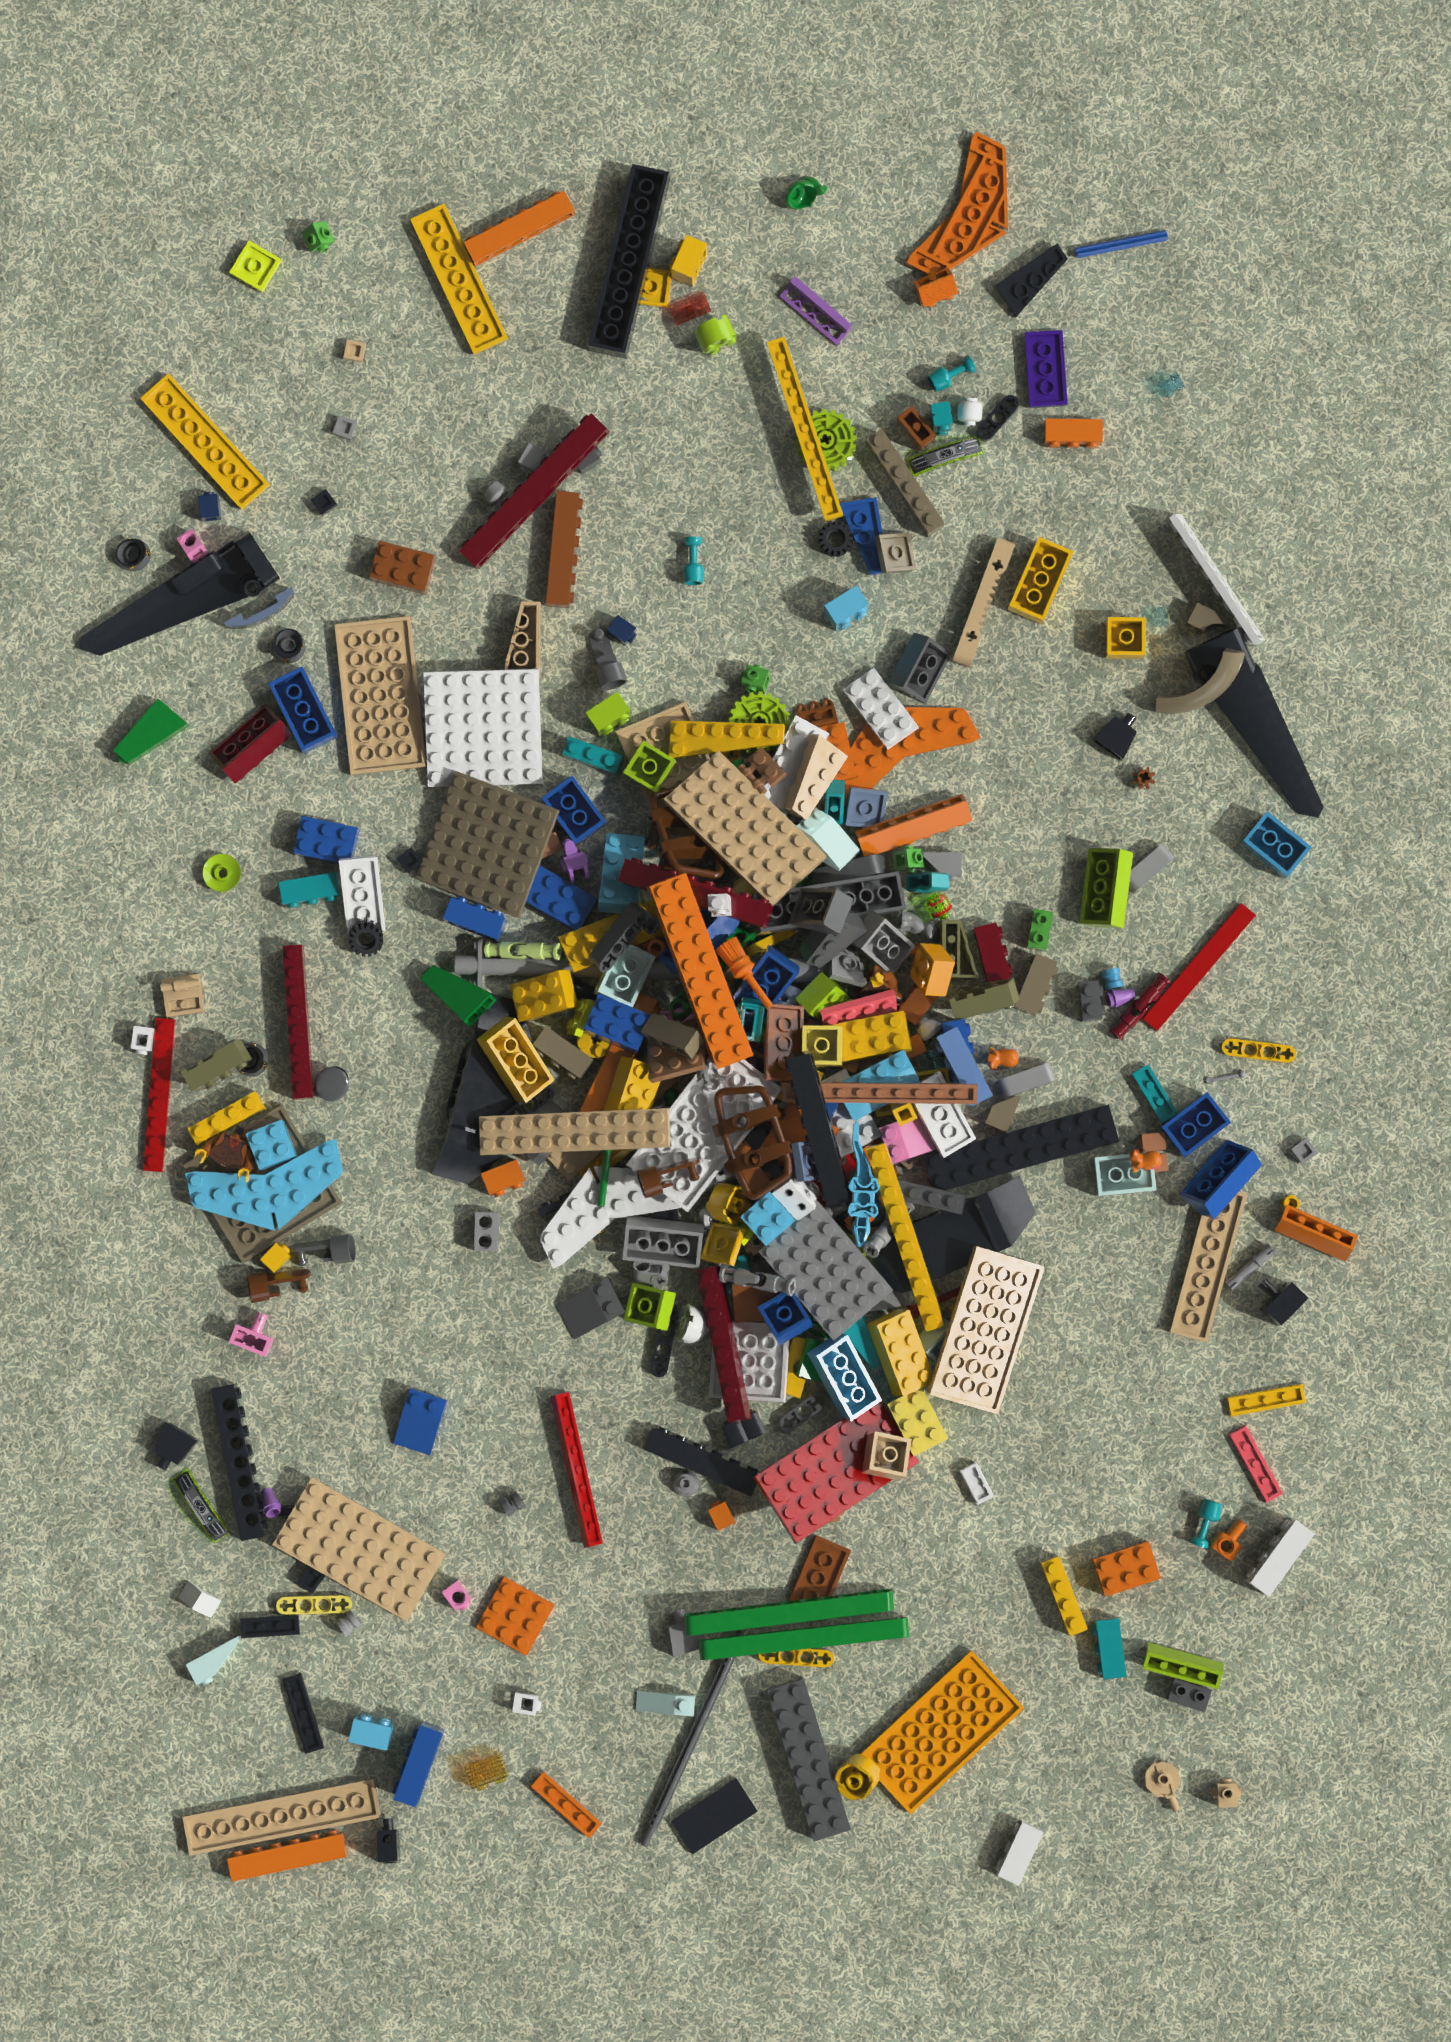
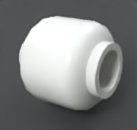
M963 398L962 402L958 403V420L964 422V426H975V422L982 420V404L978 402L977 398Z

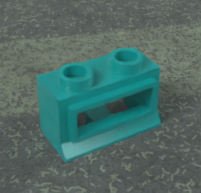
M743 997L742 1004L738 1003L737 1006L742 1026H744L746 1009H754L752 1033L745 1032L749 1041L760 1043L765 1006L759 999Z

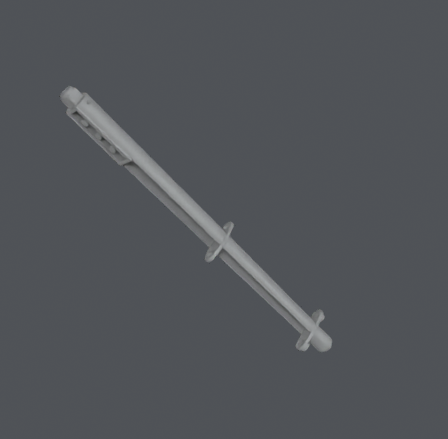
M479 938L474 942V951L478 952V956L455 955V959L451 960V971H455V974L478 975V979H474V985L482 989L483 975L541 976L558 970H570L571 977L600 978L603 974L594 965L573 973L567 959L483 958V938ZM750 957V960L755 963L759 957ZM789 958L800 966L799 974L792 983H811L821 972L829 976V962L819 968L807 964L804 958ZM659 959L652 963L646 979L681 980L679 975L671 973ZM729 969L724 974L726 981L741 982L742 978L735 979Z

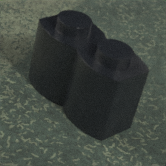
M750 1410L752 1419L736 1423L724 1421L725 1425L722 1426V1430L730 1448L766 1433L758 1412L753 1413Z

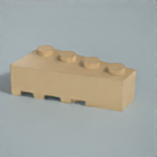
M521 601L504 670L539 669V681H541V602Z
M810 734L807 749L804 750L803 760L800 768L798 767L795 782L791 786L784 805V809L798 819H808L848 757L819 734Z

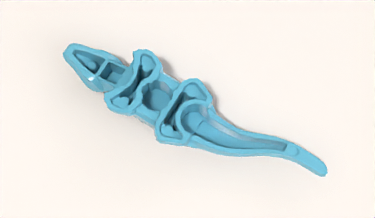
M856 1121L853 1125L852 1147L856 1158V1173L848 1185V1189L852 1192V1202L848 1207V1214L851 1217H855L852 1224L855 1243L857 1247H864L870 1233L869 1217L875 1218L878 1215V1208L874 1203L875 1193L879 1191L880 1187L877 1179L874 1178L871 1172L868 1158L859 1141V1121Z

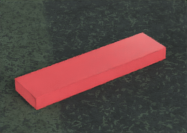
M1244 1425L1228 1434L1265 1503L1282 1495L1283 1492L1247 1426Z

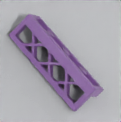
M796 276L790 280V285L780 295L781 299L836 346L852 329L851 323ZM793 288L799 294V300L791 301L786 295ZM801 303H810L813 306V312L805 313L802 311ZM816 315H824L827 318V325L816 323ZM838 327L843 333L835 339L830 335V328Z

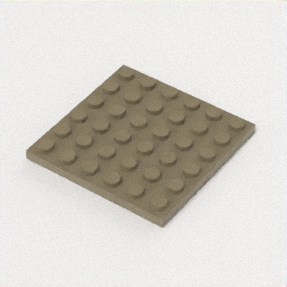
M455 771L416 879L520 918L560 810Z
M283 1105L278 1106L244 1127L247 1130L246 1133L283 1120L297 1156L310 1150ZM245 1133L243 1141L249 1143ZM197 1156L183 1165L187 1173L199 1171L238 1174L234 1170L207 1159V1156L203 1163H200L202 1157ZM254 1158V1164L249 1174L266 1175L293 1159L261 1171ZM330 1185L280 1230L278 1229L275 1213H272L276 1231L215 1213L212 1214L244 1264L272 1247L275 1243L280 1242L337 1207L342 1202L332 1185Z

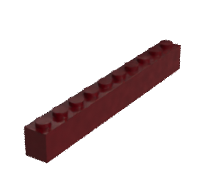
M592 413L589 416L585 415L580 420V425L567 434V439L555 446L554 452L550 457L546 456L541 461V466L536 471L533 470L527 476L528 480L523 485L519 484L515 488L514 494L501 503V508L489 515L486 524L479 526L474 532L475 535L461 545L462 549L459 552L477 569H480L599 445L610 431Z

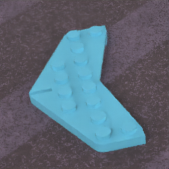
M337 1139L320 1144L266 1175L249 1174L248 1182H245L246 1176H241L238 1180V1174L193 1171L185 1173L191 1203L195 1208L276 1231L272 1213H275L278 1229L280 1230L337 1180L343 1173Z

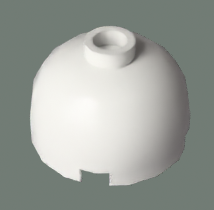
M686 1304L687 1307L683 1306L678 1315L677 1323L680 1322L679 1331L675 1330V1338L678 1342L697 1343L709 1332L706 1314L700 1308Z

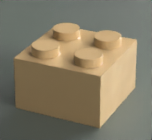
M876 1431L868 1434L862 1473L898 1481L905 1478L911 1439Z

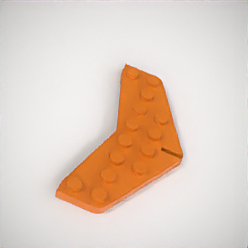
M977 131L971 139L957 208L914 250L906 265L926 275L934 274L945 268L952 270L1006 235L1007 232L992 225L993 223L1008 231L1006 149L1002 144Z
M904 707L919 728L889 750L886 749L870 726L866 724L850 748L857 778L845 781V809L849 787L872 789L903 758L965 745L980 739L981 737L966 710L963 708Z

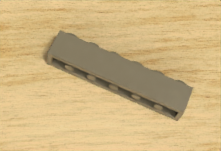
M883 429L866 438L865 444L926 536L929 537L942 529L944 521Z

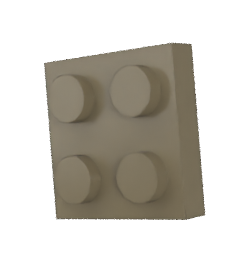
M909 532L875 536L882 574L916 570Z

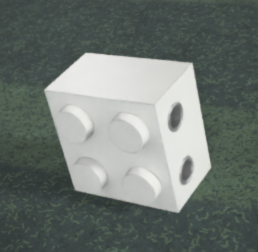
M793 1164L791 1176L775 1187L772 1194L799 1221L815 1209V1203L820 1191L814 1182H798L794 1174L795 1164Z

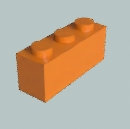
M1045 419L1044 445H1049V448H1059L1060 445H1067L1068 448H1079V445H1086L1087 448L1094 449L1101 446L1103 442V419Z

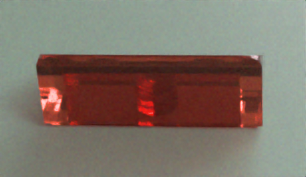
M703 291L668 305L676 326L711 312Z

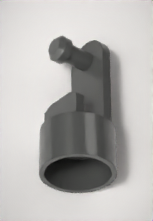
M602 629L592 631L589 639L598 666L595 674L600 690H612L627 683L626 674L622 663L616 660L608 634Z
M351 1233L332 1235L329 1240L304 1242L290 1246L291 1252H297V1264L299 1266H305L308 1263L304 1251L330 1248L331 1252L323 1256L324 1262L333 1261L335 1264L354 1262L356 1259V1246Z

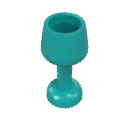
M969 355L964 356L962 359L963 364L949 371L944 367H938L929 373L927 378L934 392L949 388L952 384L951 378L964 371L975 373L976 368Z
M689 536L684 538V544L689 547V564H685L682 567L685 585L703 584L705 569L701 564L697 563V547L702 544V537Z
M1206 1498L1203 1499L1197 1511L1198 1516L1203 1518L1198 1536L1192 1537L1189 1543L1208 1549L1209 1543L1205 1540L1210 1522H1217L1220 1519L1221 1503Z

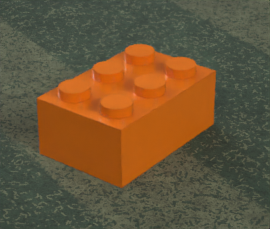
M1147 1540L1092 1558L1105 1597L1161 1579L1150 1543Z

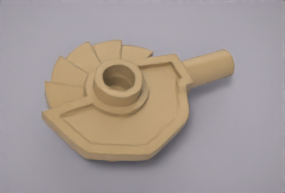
M1155 1761L1145 1771V1785L1156 1797H1166L1173 1812L1180 1810L1175 1797V1790L1178 1789L1179 1781H1181L1179 1771L1171 1763L1165 1761L1156 1763Z

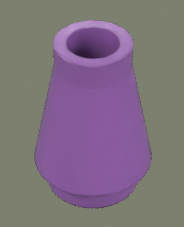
M1133 988L1110 990L1107 992L1105 998L1108 1007L1117 1008L1134 1000L1135 992Z
M271 1488L263 1489L261 1491L263 1513L269 1518L278 1516L281 1513V1504Z

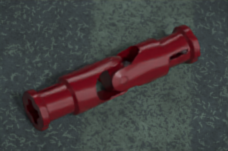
M1158 972L1156 974L1157 977L1150 985L1147 984L1142 990L1140 998L1134 1000L1121 1015L1120 1021L1115 1027L1110 1028L1109 1031L1116 1038L1123 1041V1037L1129 1029H1133L1145 1015L1148 1006L1155 1003L1166 985L1171 984V981L1162 973ZM1133 1006L1137 1012L1141 1013L1140 1015L1132 1016L1130 1014Z

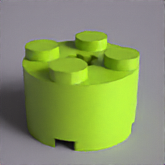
M721 315L722 319L717 320L716 317L699 325L697 327L698 331L693 330L703 353H709L711 356L720 352L719 348L725 345L729 347L737 342V335L727 315Z

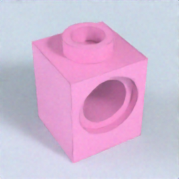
M193 529L182 533L180 537L176 538L192 563L208 554V551Z
M459 1580L442 1592L455 1611L458 1609L463 1611L471 1605L469 1601L472 1597ZM455 1592L463 1594L462 1602L454 1601L453 1594Z

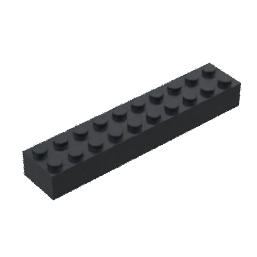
M632 164L588 344L592 352L624 359L628 357L671 179L668 171Z
M1108 1104L968 1143L945 1158H942L939 1152L925 1155L922 1158L931 1188L945 1191L1118 1143L1119 1138Z

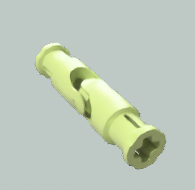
M487 941L484 953L486 958L495 956L502 959H525L531 957L535 960H544L545 958L560 960L562 948L560 943L546 945L539 942L527 944L525 942L492 943ZM516 946V952L518 953V956L514 955V949Z

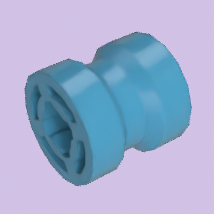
M1119 967L1101 972L1102 978L1105 979V991L1124 986L1123 981L1119 977Z

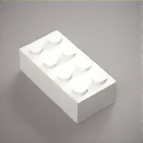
M1292 1518L1289 1521L1286 1519L1280 1527L1282 1531L1278 1536L1274 1535L1268 1543L1270 1547L1267 1552L1263 1551L1257 1558L1259 1563L1256 1567L1252 1566L1246 1573L1248 1578L1245 1581L1268 1597L1315 1535L1303 1524Z

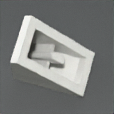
M190 1581L187 1582L178 1597L191 1609L210 1618L221 1600Z

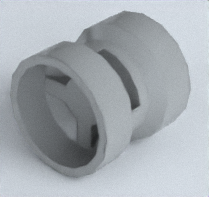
M349 1610L344 1618H339L336 1621L340 1630L347 1637L352 1634L353 1629L363 1625L353 1610Z

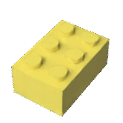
M923 1388L887 1403L904 1438L911 1439L910 1451L913 1456L948 1439Z

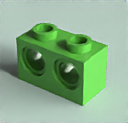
M1039 909L1033 910L1027 949L1043 952L1047 950L1053 912Z

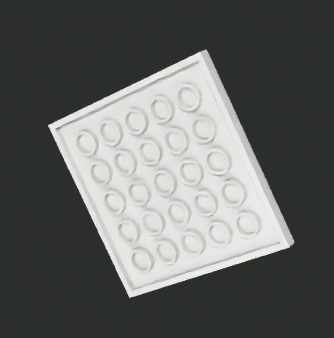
M539 669L423 672L428 787L450 786L455 771L492 785L543 784Z

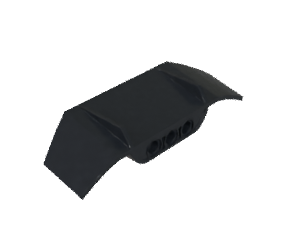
M492 993L491 995L497 1001L477 1020L473 1039L464 1046L461 1052L445 1110V1119L447 1126H449L447 1136L440 1154L430 1171L433 1175L470 1184L503 1155H480L479 1117L500 1116L517 1103L477 1041L481 1035L504 1017L516 1018L518 1021L514 1000ZM518 1021L533 1045L527 1023ZM512 1110L509 1115H514L515 1110Z
M1020 1176L981 1195L965 1199L962 1215L938 1210L912 1221L931 1281L968 1266L974 1245L1000 1252L1014 1244L1036 1213ZM895 1236L884 1248L880 1249L877 1257L871 1258L866 1255L869 1262L891 1286L892 1292L905 1293L912 1290Z

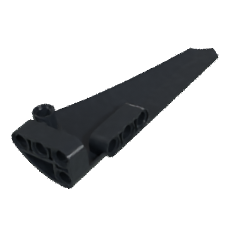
M246 531L217 551L208 553L81 636L80 649L101 656L239 600L255 597L262 590L279 580L280 577L251 533ZM249 583H256L257 585L253 592L247 591Z
M1239 628L1228 630L1185 651L1184 654L1193 670V679L1201 685L1205 684L1214 675L1221 662L1223 651L1226 648L1245 651L1242 666L1234 681L1214 701L1264 766L1296 812L1301 815L1319 818L1324 806L1259 665L1254 663ZM1202 670L1207 674L1205 680L1200 675Z

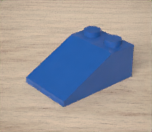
M410 1388L393 1444L430 1455L448 1400Z

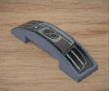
M290 587L275 595L278 603L245 620L240 613L225 621L224 624L228 629H243L264 623L280 613L292 600L295 592Z

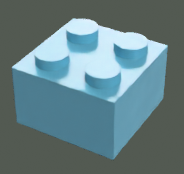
M856 585L824 605V614L835 631L838 629L843 631L851 625V621L854 619L859 621L867 615L869 604Z
M283 1120L246 1133L254 1158L261 1171L298 1157Z
M771 1191L740 1216L765 1246L795 1221L794 1217L776 1199Z
M361 1713V1715H357L353 1719L348 1742L387 1751L390 1747L395 1724H392L391 1720L380 1717V1719L375 1720L372 1719V1715Z

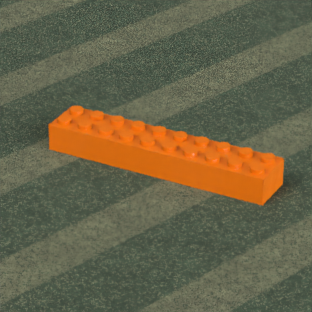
M681 873L646 886L701 1036L704 1039L713 1068L720 1069L754 1056L687 874Z

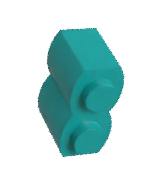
M925 871L921 874L911 873L906 877V890L909 892L930 894L935 891L944 892L949 889V874Z

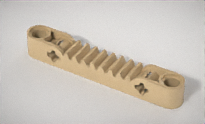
M997 538L952 661L967 667L971 666L981 639V625L985 622L986 611H989V604L992 603V597L995 594L994 590L998 586L997 583H999L1001 576L1006 572L1015 543ZM996 563L1000 564L998 571L994 570ZM970 634L974 635L972 642L968 641L967 636H970Z

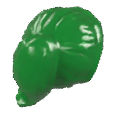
M802 176L788 187L785 203L789 208L795 210L811 207L816 196L823 195L828 187L826 185L822 186L813 177Z

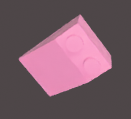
M917 1115V1119L902 1126H899L898 1122H894L879 1128L893 1165L937 1149L919 1115Z

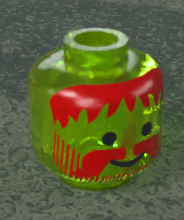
M936 892L926 898L927 902L924 904V907L931 919L940 918V920H944L951 916L949 912L953 909V906L946 894Z

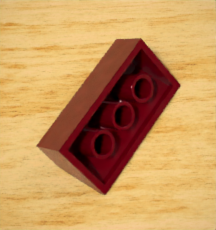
M265 704L208 754L236 784L248 772L257 767L264 758L272 754L279 745L287 741L293 733Z

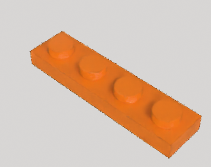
M545 1771L531 1785L537 1793L588 1838L602 1824L599 1819Z

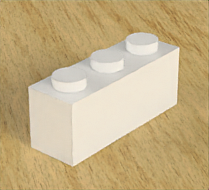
M1022 1820L1019 1824H1015L1012 1830L1014 1837L1011 1842L1008 1841L1004 1848L1006 1854L1003 1860L999 1859L995 1868L998 1870L997 1875L1018 1886L1020 1885L1044 1833L1043 1830Z

